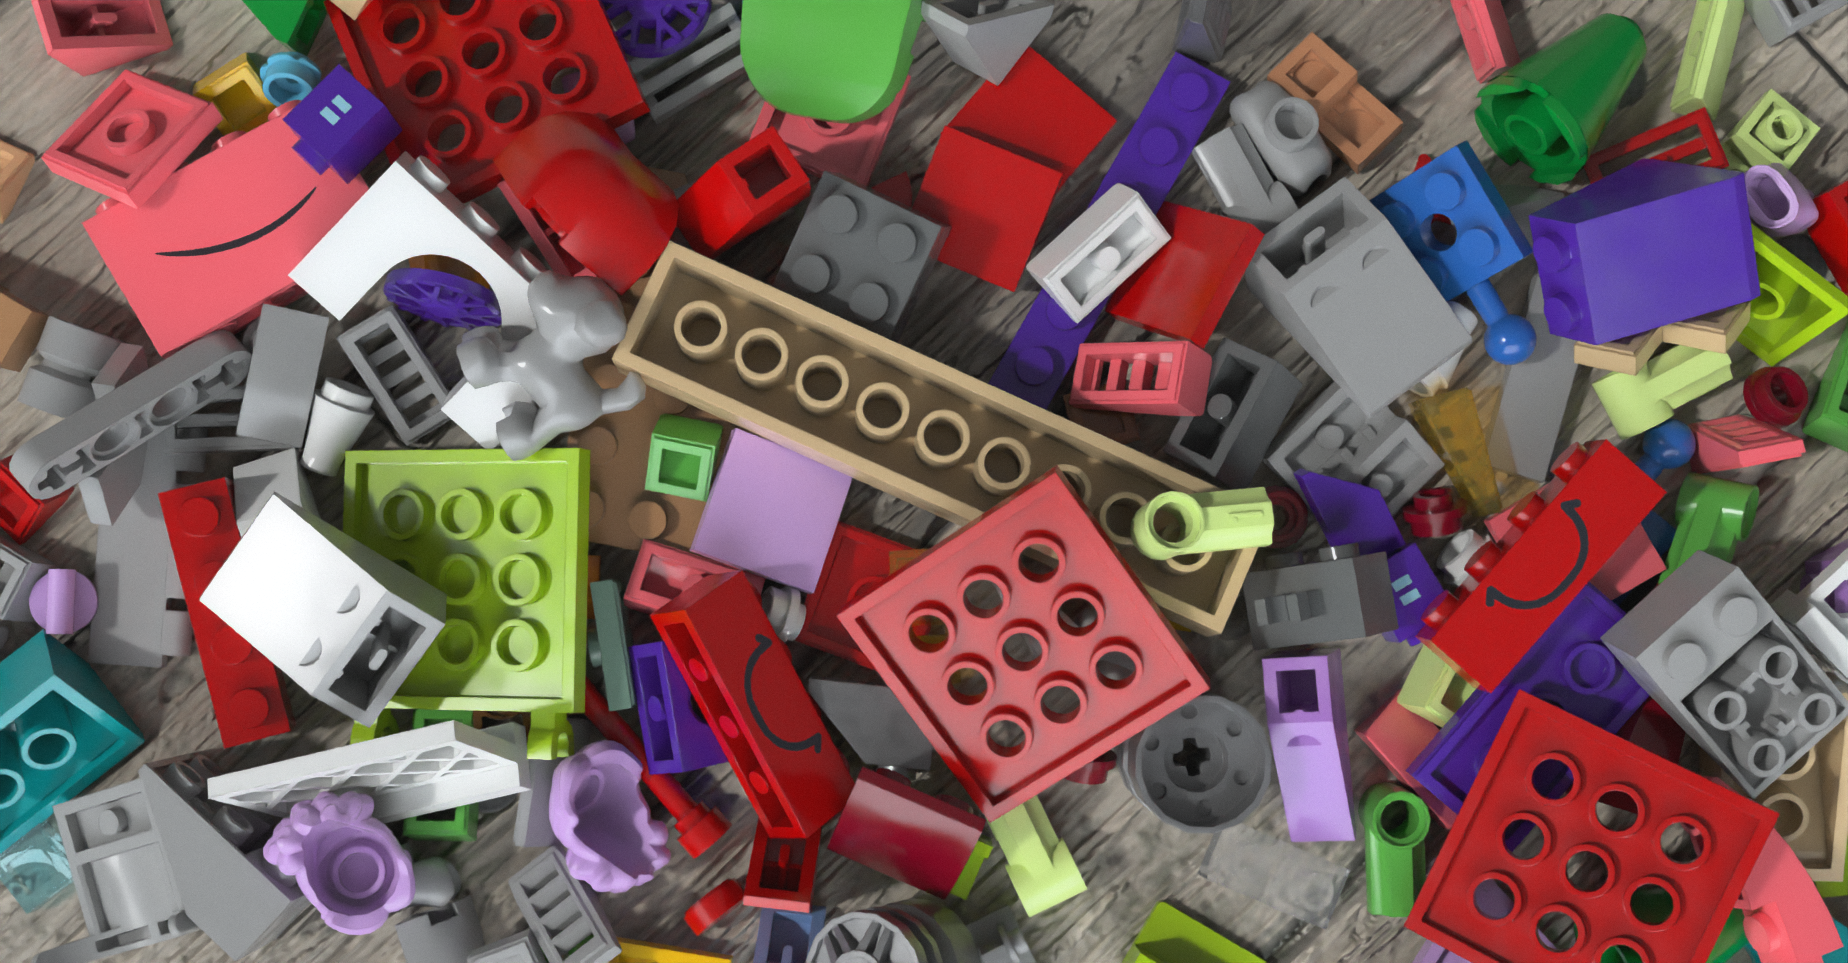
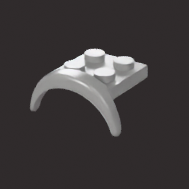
M140 778L52 806L89 936L40 952L32 958L31 963H86L201 930L186 915Z

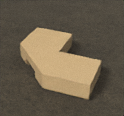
M1751 301L1599 345L1576 341L1574 344V363L1636 376L1661 342L1726 354L1750 321Z

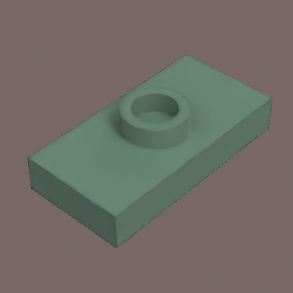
M621 579L591 582L590 588L597 627L588 629L587 634L591 662L594 667H603L609 711L633 708L637 706L628 647L634 646L629 609L627 606H624L623 600L626 591L625 582H622Z

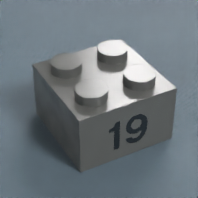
M824 171L772 287L889 340L898 342L952 227L841 173Z

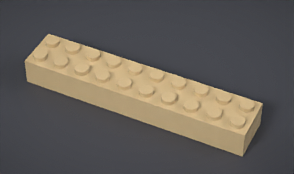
M669 241L666 249L662 252L629 321L625 339L619 342L612 357L618 372L627 376L630 371L639 373L644 383L652 388L961 527L1058 465L1165 617L1206 637L1222 633L1258 547L1183 554L1166 560L1150 559L1140 553L1133 544L1130 535L1131 521L1137 510L1159 494L1169 491L1193 494L1225 490L672 241ZM1157 510L1153 520L1156 533L1165 541L1176 543L1180 536L1178 520L1167 511ZM1044 544L1030 545L1021 552V554L1052 568H1056L1059 564L1055 551Z

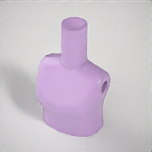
M1782 164L1756 165L1744 173L1750 219L1760 230L1769 236L1779 237L1797 234L1818 220L1819 212L1812 200L1815 196L1814 193L1809 189H1805L1797 177Z

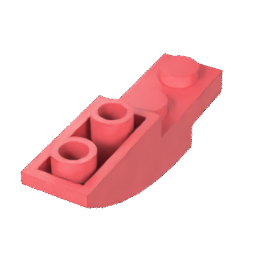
M1704 776L1724 787H1727L1735 791L1733 788H1731L1718 777ZM1680 822L1684 830L1689 833L1698 857L1704 847L1701 833L1694 826ZM1773 827L1733 908L1742 909L1745 917L1743 921L1745 935L1752 947L1758 952L1761 963H1824L1822 956L1844 947L1830 912L1813 880L1791 847Z

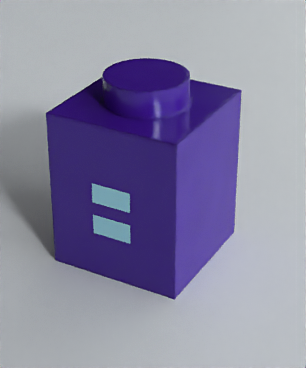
M340 64L282 119L299 138L291 147L297 155L320 176L330 168L347 184L403 131L387 107Z
M1416 543L1405 544L1387 555L1399 629L1381 633L1385 641L1401 643L1406 640L1410 647L1422 643L1415 637L1426 625L1421 620V616L1428 605L1444 591Z

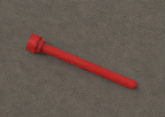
M585 676V712L583 713L607 740L622 744L640 760L643 766L641 780L677 820L673 825L681 834L677 841L693 859L697 858L730 829L732 823L716 805L709 808L703 800L696 803L671 773L649 775L644 742L616 710L609 711L607 699Z

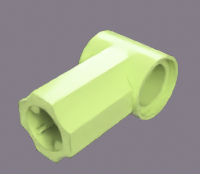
M1675 345L1648 359L1636 376L1613 371L1594 381L1591 385L1621 440H1624L1666 421L1675 414L1673 409L1733 379L1730 367L1732 362L1727 353L1723 354Z
M1265 487L1193 494L1169 491L1159 494L1136 511L1131 521L1130 535L1133 544L1140 553L1155 560H1166L1183 554L1265 547L1272 544V531L1275 524L1272 501L1268 498ZM1157 510L1167 511L1178 520L1180 536L1176 543L1167 542L1156 533L1153 520Z
M1037 795L990 823L987 820L996 841L999 842L1008 863L1005 864V868L1029 918L1087 890L1063 837L1057 838Z

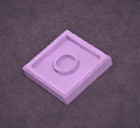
M735 428L731 430L690 551L777 583L793 587L802 592L814 593L852 477L775 442Z

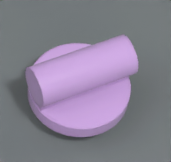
M48 569V574L36 582L29 597L31 614L35 621L46 629V634H73V632L81 630L92 621L99 603L98 593L94 584L85 575L76 572L74 569Z

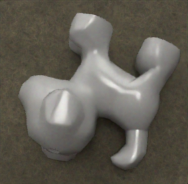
M552 270L540 273L528 285L527 291L528 303L537 326L531 334L517 341L505 340L496 327L481 326L464 333L462 343L457 345V356L463 374L474 389L498 382H516L527 391L539 406L538 408L532 403L515 401L502 408L506 418L496 422V432L502 448L513 461L523 460L533 455L562 432L582 429L604 414L631 410L645 399L646 385L639 373L630 371L626 379L617 388L603 389L584 369L582 360L585 357L607 352L613 345L625 339L627 332L626 318L621 301L616 292L601 278L593 276L570 277Z

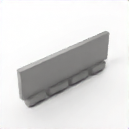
M177 429V439L208 438V429ZM162 432L148 440L141 484L114 525L99 524L94 586L98 593L99 603L97 612L91 621L88 663L163 668L167 667L168 656H191L193 628L189 612L171 610L172 598L185 599L158 493L194 485L181 484L182 472L205 473L206 453L166 455L162 449Z

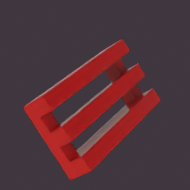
M1703 107L1591 154L1583 170L1586 172L1590 184L1604 178L1598 166L1696 125L1701 137L1648 159L1675 162L1707 149L1711 159L1697 166L1724 169L1730 165L1707 110Z

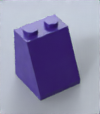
M1642 158L1528 215L1533 239V254L1538 266L1544 299V314L1548 321L1549 332L1552 335L1599 345L1744 303L1761 295L1744 172Z

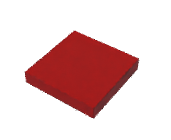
M1029 46L998 86L986 80L947 126L1064 173L1058 188L1059 191L1114 128L1118 120Z
M945 125L912 208L952 227L937 261L1016 292L1064 173Z
M1163 201L1156 214V218L1165 228L1171 239L1117 287L1105 311L1118 321L1178 341H1190L1199 348L1204 349L1265 234L1253 224Z
M838 521L815 591L806 597L804 603L806 617L795 641L876 670L836 615L841 606L924 552ZM923 615L912 622L913 631L921 641L926 642L935 616Z

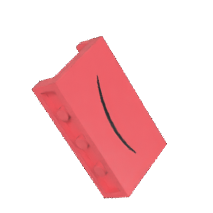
M292 100L278 106L269 114L268 122L248 133L245 131L229 133L212 145L211 153L191 164L183 162L139 210L109 198L96 208L95 212L97 215L82 222L162 358L167 359L214 331L226 330L233 335L239 333L252 320L260 316L263 303L283 308L307 295L308 292L290 278L288 274L369 190L360 173L349 184L344 182L330 168L320 176L291 148L299 138L282 119L302 100Z

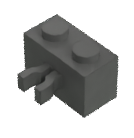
M1224 337L1212 358L1204 414L1202 416H1172L1179 419L1163 452L1190 471L1229 490L1246 489L1303 384L1277 360Z
M1358 543L1320 548L1321 561L1304 563L1302 551L1264 557L1266 569L1248 572L1242 584L1253 650L1364 638L1399 629L1386 551L1360 555Z

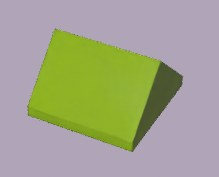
M1751 223L1761 295L1750 300V321L1736 340L1772 367L1848 315V296Z

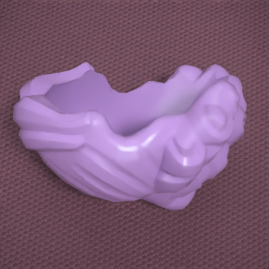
M599 740L585 745L576 752V755L569 756L558 764L552 777L549 820L556 837L567 848L565 859L570 875L575 879L585 880L595 891H610L615 894L626 892L633 886H641L645 882L654 878L653 873L668 864L671 852L665 846L669 837L668 828L663 821L651 819L650 808L640 789L639 781L643 771L642 763L625 746L609 740Z
M323 791L313 801H301L291 808L290 818L282 819L274 828L273 836L266 842L263 848V856L269 863L278 865L280 871L285 875H295L300 890L321 913V918L325 920L329 927L349 935L370 934L384 924L388 919L389 913L405 908L414 899L416 888L411 855L408 850L402 848L393 832L383 822L371 817L374 809V801L371 796L353 791L345 792L338 796L331 791Z

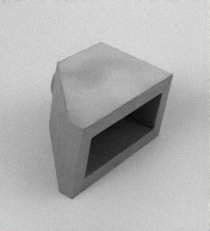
M811 676L809 678V694L866 764L879 765L878 768L896 771L909 780L916 779L917 769L930 770L933 746L887 684Z

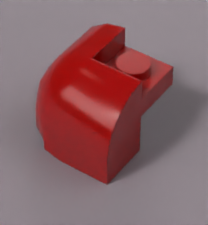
M563 111L541 117L520 132L493 159L504 180L522 206L528 210L534 207L544 221L561 237L558 241L559 245L621 296L654 264L666 249L676 228L679 205L674 191L630 152L611 124L591 113Z

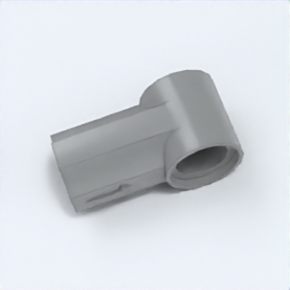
M1242 123L1216 133L1192 150L1193 157L1222 208L1220 216L1253 224L1262 233L1266 234L1298 211L1294 199L1285 186L1279 181L1273 182Z

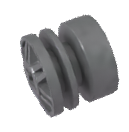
M1208 690L1116 746V764L1125 787L1160 820L1187 833L1214 834L1240 824L1260 805L1271 781L1272 752L1263 727L1245 707ZM1184 739L1197 746V752L1191 753L1187 757L1188 766H1184L1173 759V753L1183 750Z
M910 898L881 907L875 906L865 910L853 911L831 919L815 936L806 963H980V959L972 934L956 913L933 900Z

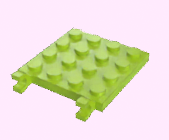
M541 448L533 455L517 461H513L504 449L345 451L343 532L447 594L445 626L371 727L368 728L354 720L350 745L399 733L397 721L391 715V708L531 712L527 759L553 760L557 759V757L574 755V733L572 725L566 718L567 713L585 712L591 450L582 448Z

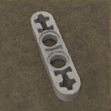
M219 330L205 335L28 440L12 456L9 463V471L33 498L42 500L54 497L225 394L230 389H233L248 375L252 355L229 331Z

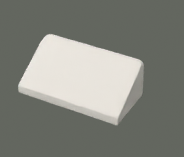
M1117 183L1027 264L1026 268L1068 316L1078 324L1165 245L1171 237L1140 194L1121 183Z

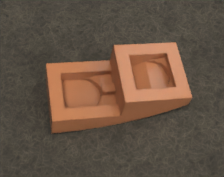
M1311 32L1267 75V80L1279 84L1291 97L1304 99L1314 107L1319 118L1318 131L1325 144L1354 172L1359 174L1402 132L1403 121L1357 82L1358 71Z

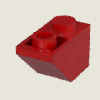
M772 125L718 160L677 199L679 209L676 226L694 252L713 260L811 195L810 179Z

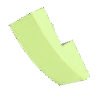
M1770 89L1763 94L1721 141L1720 144L1730 165L1724 169L1745 173L1752 166L1780 163L1789 170L1821 128L1773 89Z

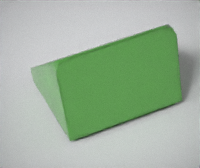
M672 414L660 415L651 436L645 489L707 502L715 474L723 426Z

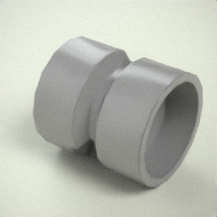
M49 315L37 346V350L44 358L42 364L29 367L17 401L47 413L67 418L96 400L92 381L121 343L127 342Z

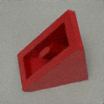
M758 817L743 895V905L812 913L822 826L808 838H770Z

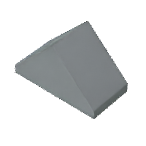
M924 0L921 5V15L953 62L998 86L1052 17L1054 4L1046 0Z

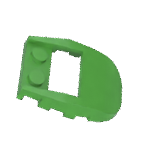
M743 0L740 49L747 75L760 97L773 108L786 114L842 124L867 120L887 108L904 85L914 58L910 53L921 21L926 22L921 15V5L924 0Z

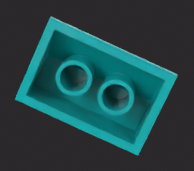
M44 629L0 662V855L54 813L52 806L70 801L145 742L141 730L90 664L52 635L46 634Z

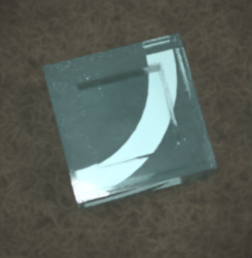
M49 821L36 825L0 854V880L27 914L37 911L74 881L62 838Z

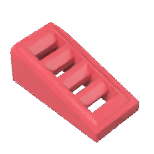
M1190 341L1082 343L1079 345L1069 404L1075 408L1167 416H1202L1205 410L1212 357ZM1104 362H1110L1106 390L1099 391ZM1129 364H1133L1129 389L1125 390ZM1155 365L1158 366L1155 388L1150 390Z
M1737 414L1688 424L1696 439V448L1690 459L1692 472L1696 471L1700 474L1802 456L1801 453L1806 452L1802 438L1745 415Z

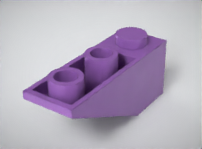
M1340 648L1276 651L1262 659L1267 725L1291 842L1355 841L1357 837Z

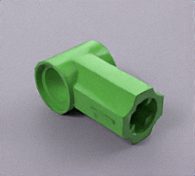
M1695 472L1688 473L1680 488L1675 510L1677 530L1665 562L1667 569L1662 571L1658 584H1661L1697 550L1731 563L1738 541H1746L1753 527L1759 501V488L1757 485Z
M1385 781L1368 788L1362 795L1358 807L1360 822L1365 829L1367 911L1372 915L1408 917L1426 881L1424 838L1429 831L1431 819L1428 807L1421 798L1397 783ZM1403 800L1407 811L1402 824L1394 829H1383L1381 814L1385 806L1392 801Z

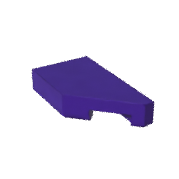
M1303 468L1293 473L1330 547L1358 543L1360 555L1386 551L1387 556L1406 544L1378 489Z

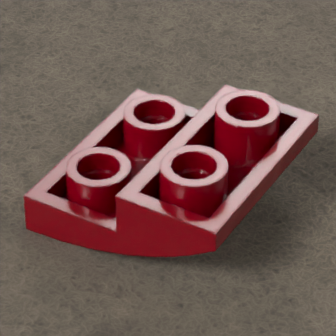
M862 767L827 849L945 900L963 871L983 831L986 820L972 814L973 808L956 797L939 794L934 798L911 788L912 782L896 771L877 768L874 772Z

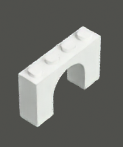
M405 151L288 276L340 321L366 292L397 263L419 255L449 256L473 267L487 280L496 294L501 309V335L505 340L517 341L531 334L537 328L528 303V285L538 274L548 270L528 250L520 247L515 252L496 235L500 227L483 208L474 202H470L465 206L448 191L446 187L450 184L449 179L433 162L421 155L415 160ZM464 376L448 393L441 410L485 449H494L500 443L496 432V422L506 418L502 408L515 401L528 402L535 406L537 403L519 383L511 381L498 382L474 389Z

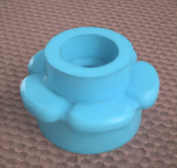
M278 52L272 54L267 60L268 64H263L260 69L263 93L277 107L292 100H303L322 81L320 80L322 72L316 63L298 52Z

